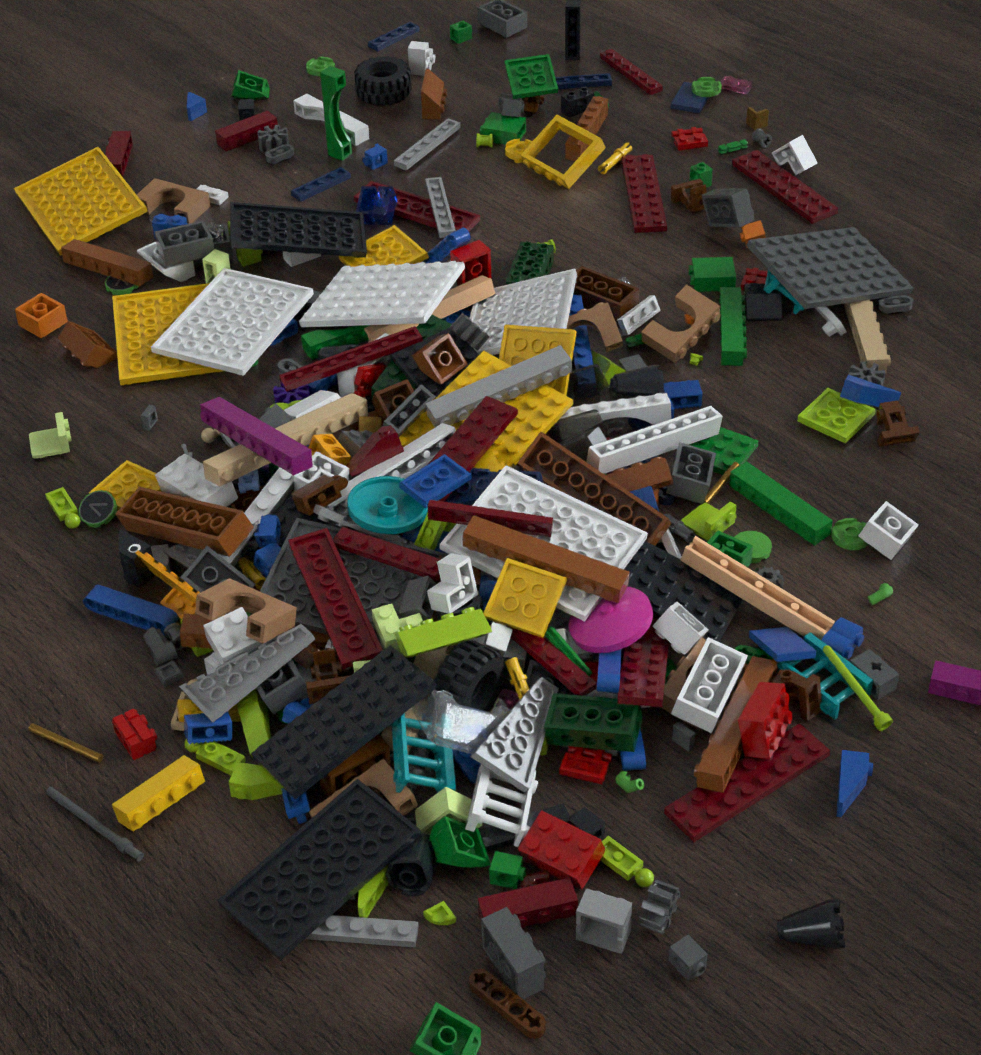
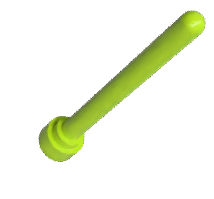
M828 645L824 646L823 652L873 715L876 728L879 731L887 729L893 723V719L888 713L878 709L833 649Z

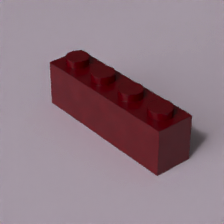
M267 110L215 130L217 144L227 152L258 139L259 130L264 131L265 126H269L273 130L275 125H278L277 117Z
M112 131L111 137L108 138V145H106L105 156L123 177L133 146L131 131Z
M569 877L478 898V913L480 919L507 907L512 915H517L521 928L529 925L543 924L551 920L569 918L576 915L578 899Z

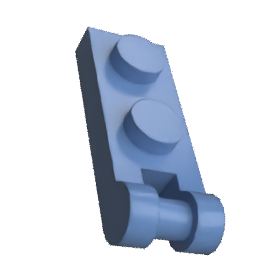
M258 469L239 477L238 486L240 494L246 493L249 490H260Z

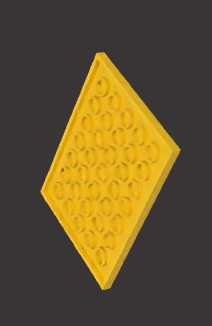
M99 147L14 188L19 199L60 256L62 255L61 247L73 239L88 242L148 212L144 203Z
M210 283L112 296L120 385L223 371L152 353L151 346Z
M483 351L435 399L509 368L511 365ZM544 384L532 391L503 402L517 408L518 415L490 447V449L494 447L499 454L498 462L503 461L505 465L510 467L512 464L516 465L540 432L546 434L573 405V399ZM426 411L399 437L403 447L435 428L428 418ZM465 420L459 421L450 426L455 427V429L457 430Z

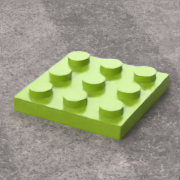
M827 388L798 415L797 421L846 444L875 415L876 409L866 404L840 397L841 393Z

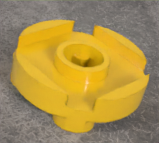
M520 139L510 140L506 143L505 155L514 160L515 163H522L523 159L520 155L532 141L525 139V142L520 141Z

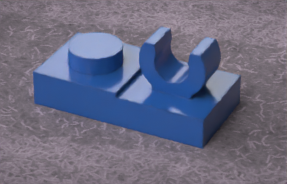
M282 788L288 818L296 817L299 824L307 822L306 813L310 811L307 792L305 791L297 799H294Z

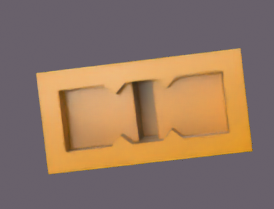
M333 434L312 436L308 447L311 449L312 456L317 451L344 466L350 461L351 456Z

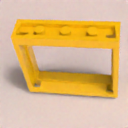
M556 115L520 156L527 168L531 167L539 175L543 174L548 180H554L559 186L562 185L570 189L606 147L600 137ZM559 130L589 145L565 174L535 159L538 153Z

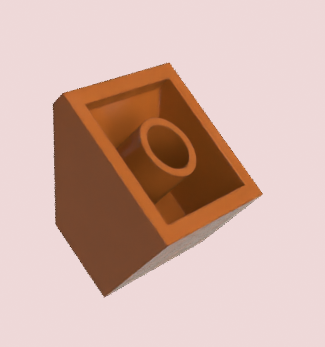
M449 333L436 337L412 355L420 370L438 384H443L468 365Z

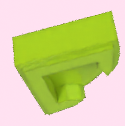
M444 901L423 911L425 919L433 924L451 925L456 923L455 915Z

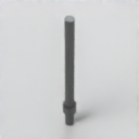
M53 787L47 789L46 794L114 843L120 852L129 854L137 861L143 859L144 854L136 849L127 838H121Z

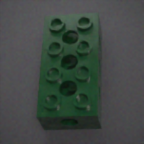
M528 241L520 242L506 278V285L549 275L554 262V245L531 243Z
M553 693L544 724L547 744L635 752L643 718L641 705L617 704V698Z

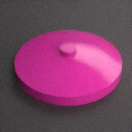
M627 587L619 603L602 598L585 622L570 615L568 628L574 643L581 649L593 653L613 652L633 644L646 633L652 623L653 609L648 597L643 592Z

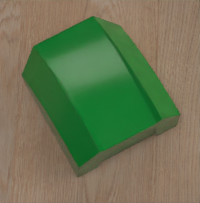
M238 70L231 97L243 100L267 99L270 92L267 79Z
M443 816L432 827L429 840L432 842L437 857L436 862L458 867L491 866L477 827L474 832L466 830V823Z
M435 1002L424 1018L409 1051L416 1055H476L481 1046V1029Z

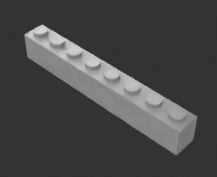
M559 345L425 403L427 416L434 427L442 423L452 425L467 419L485 396L505 402L568 375L572 372V360L563 347Z

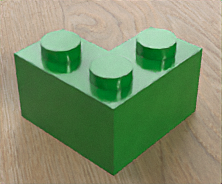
M719 530L707 542L747 568L752 562L753 545Z

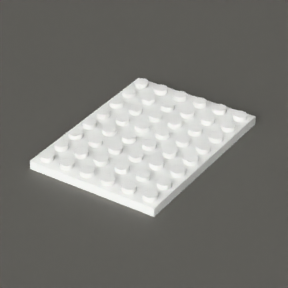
M464 262L344 266L329 285L326 286L325 290L300 319L299 323L301 327L426 323L465 269Z
M224 268L151 346L152 353L244 376L314 294L313 288Z
M576 269L495 287V295L473 304L469 318L489 336V339L478 351L475 349V351L479 355L483 351L491 355L500 354L505 324L566 329L577 278Z
M508 466L501 470L472 505L553 517L551 537L527 535L623 570L645 542L648 535L647 532ZM456 524L440 543V550L448 554L454 553L469 556L472 566L498 578L505 562L463 547V532L467 525ZM565 585L556 608L585 622L602 597Z

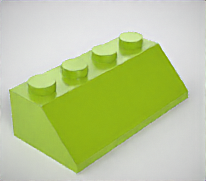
M474 607L461 610L462 614L457 616L449 613L442 615L441 620L433 622V619L421 621V626L413 628L412 624L400 627V632L395 634L400 653L404 657L409 658L483 637L491 633L492 630L482 610H474Z

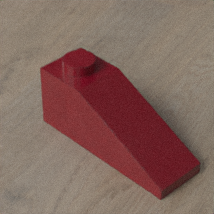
M391 425L383 426L369 437L346 465L349 468L351 477L404 452L396 430Z

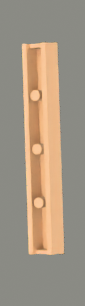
M482 275L449 290L432 315L442 319L495 295L492 279ZM419 324L371 325L364 328L368 335L369 343L384 333L391 335L413 326L417 327Z
M697 536L684 549L680 561L803 637L811 632L822 640L835 623L831 618Z

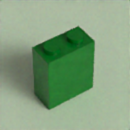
M491 112L486 117L484 124L481 125L480 134H493V143L504 145L513 139L521 140L526 132V117L504 116L501 113Z
M733 257L692 258L691 265H688L690 285H693L694 290L697 292L720 291V287L736 286Z

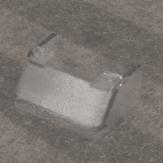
M435 689L411 708L425 735L431 742L439 746L471 754L477 750L510 712L504 701L500 698L497 699L490 713L459 705L453 699L451 693L444 690L439 692Z

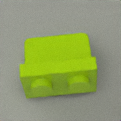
M730 501L718 510L708 503H703L681 521L684 522L686 527L694 531L695 534L708 541L717 530L724 532L735 523L737 516L736 504Z

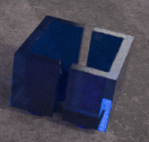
M376 186L361 187L356 212H363L364 225H375V222L378 225H392L398 199L393 187L378 186V190Z

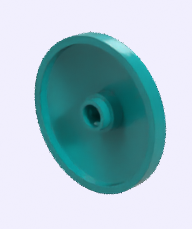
M394 476L373 477L358 483L350 491L347 501V510L351 519L360 527L380 534H400L417 528L424 522L428 513V507L425 508L400 489L399 482L403 481L404 478Z

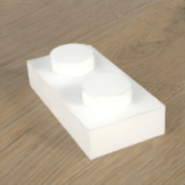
M200 185L197 190L208 192L210 203L221 205L228 198V192L206 185Z

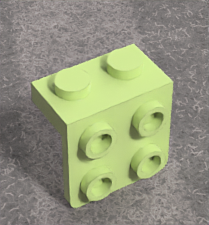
M63 412L55 413L57 428L29 434L33 458H43L70 452L69 442L72 441L68 419L63 417Z

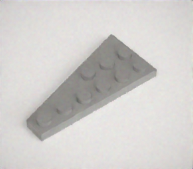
M317 504L314 507L313 512L319 515L318 519L329 523L330 520L337 522L336 525L339 527H351L355 529L354 531L416 546L414 542L403 538L399 534L371 532L357 525L350 516Z
M300 624L278 635L276 641L268 645L263 643L258 646V650L250 654L245 652L218 666L215 672L207 676L202 674L197 677L198 681L190 685L185 683L179 687L213 723L306 648L315 638L309 630Z
M543 677L536 680L470 757L524 793L528 791L544 741V724L553 693H557L559 688Z

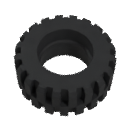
M372 57L358 64L354 71L356 94L362 101L369 104L391 105L395 102L398 103L404 100L412 90L411 69L402 59H397V57Z
M473 640L461 642L458 644V647H454L450 655H447L444 659L443 665L439 667V672L434 678L438 687L431 692L430 702L436 715L439 716L441 713L449 715L450 722L461 728L467 724L471 727L475 723H479L482 717L486 716L488 710L494 705V701L498 697L499 690L504 682V668L506 666L501 654Z

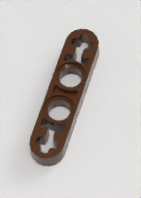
M475 969L469 975V986L474 994L527 1037L537 1039L544 1035L546 1021L542 1014L487 970ZM484 979L485 985L482 982L476 984V980L482 981ZM495 992H502L505 997L501 1000H494L491 995ZM518 1006L523 1009V1012L519 1015H513L509 1010L512 1007ZM530 1023L533 1025H536L538 1023L539 1028H537L536 1026L530 1028Z

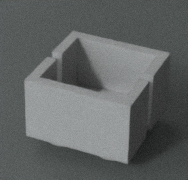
M586 888L576 910V940L622 954L631 933L632 902Z

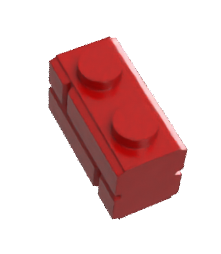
M131 709L125 712L124 715L120 714L112 719L114 732L132 759L136 760L143 757L144 754L147 755L156 750L155 741L158 738L154 729L147 727L148 722L144 714L139 715L136 709Z

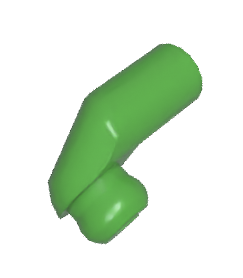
M883 583L878 591L867 598L873 606L893 594V588L889 584Z
M621 771L616 776V784L626 793L644 788L642 779L630 781L631 777L630 775L626 776V771Z

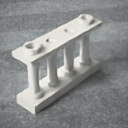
M481 764L465 829L474 832L477 824H482V822L515 833L514 846L518 847L521 839H524L530 829V826L527 825L532 794L535 793L538 781L535 780L536 770L530 789L522 794L492 784V781L489 780L492 778L509 782ZM490 792L522 803L521 809L489 799V796L486 794ZM487 807L519 818L518 824L486 814V811L482 809Z

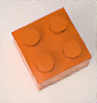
M43 293L15 308L18 325L41 339L68 322L65 306Z

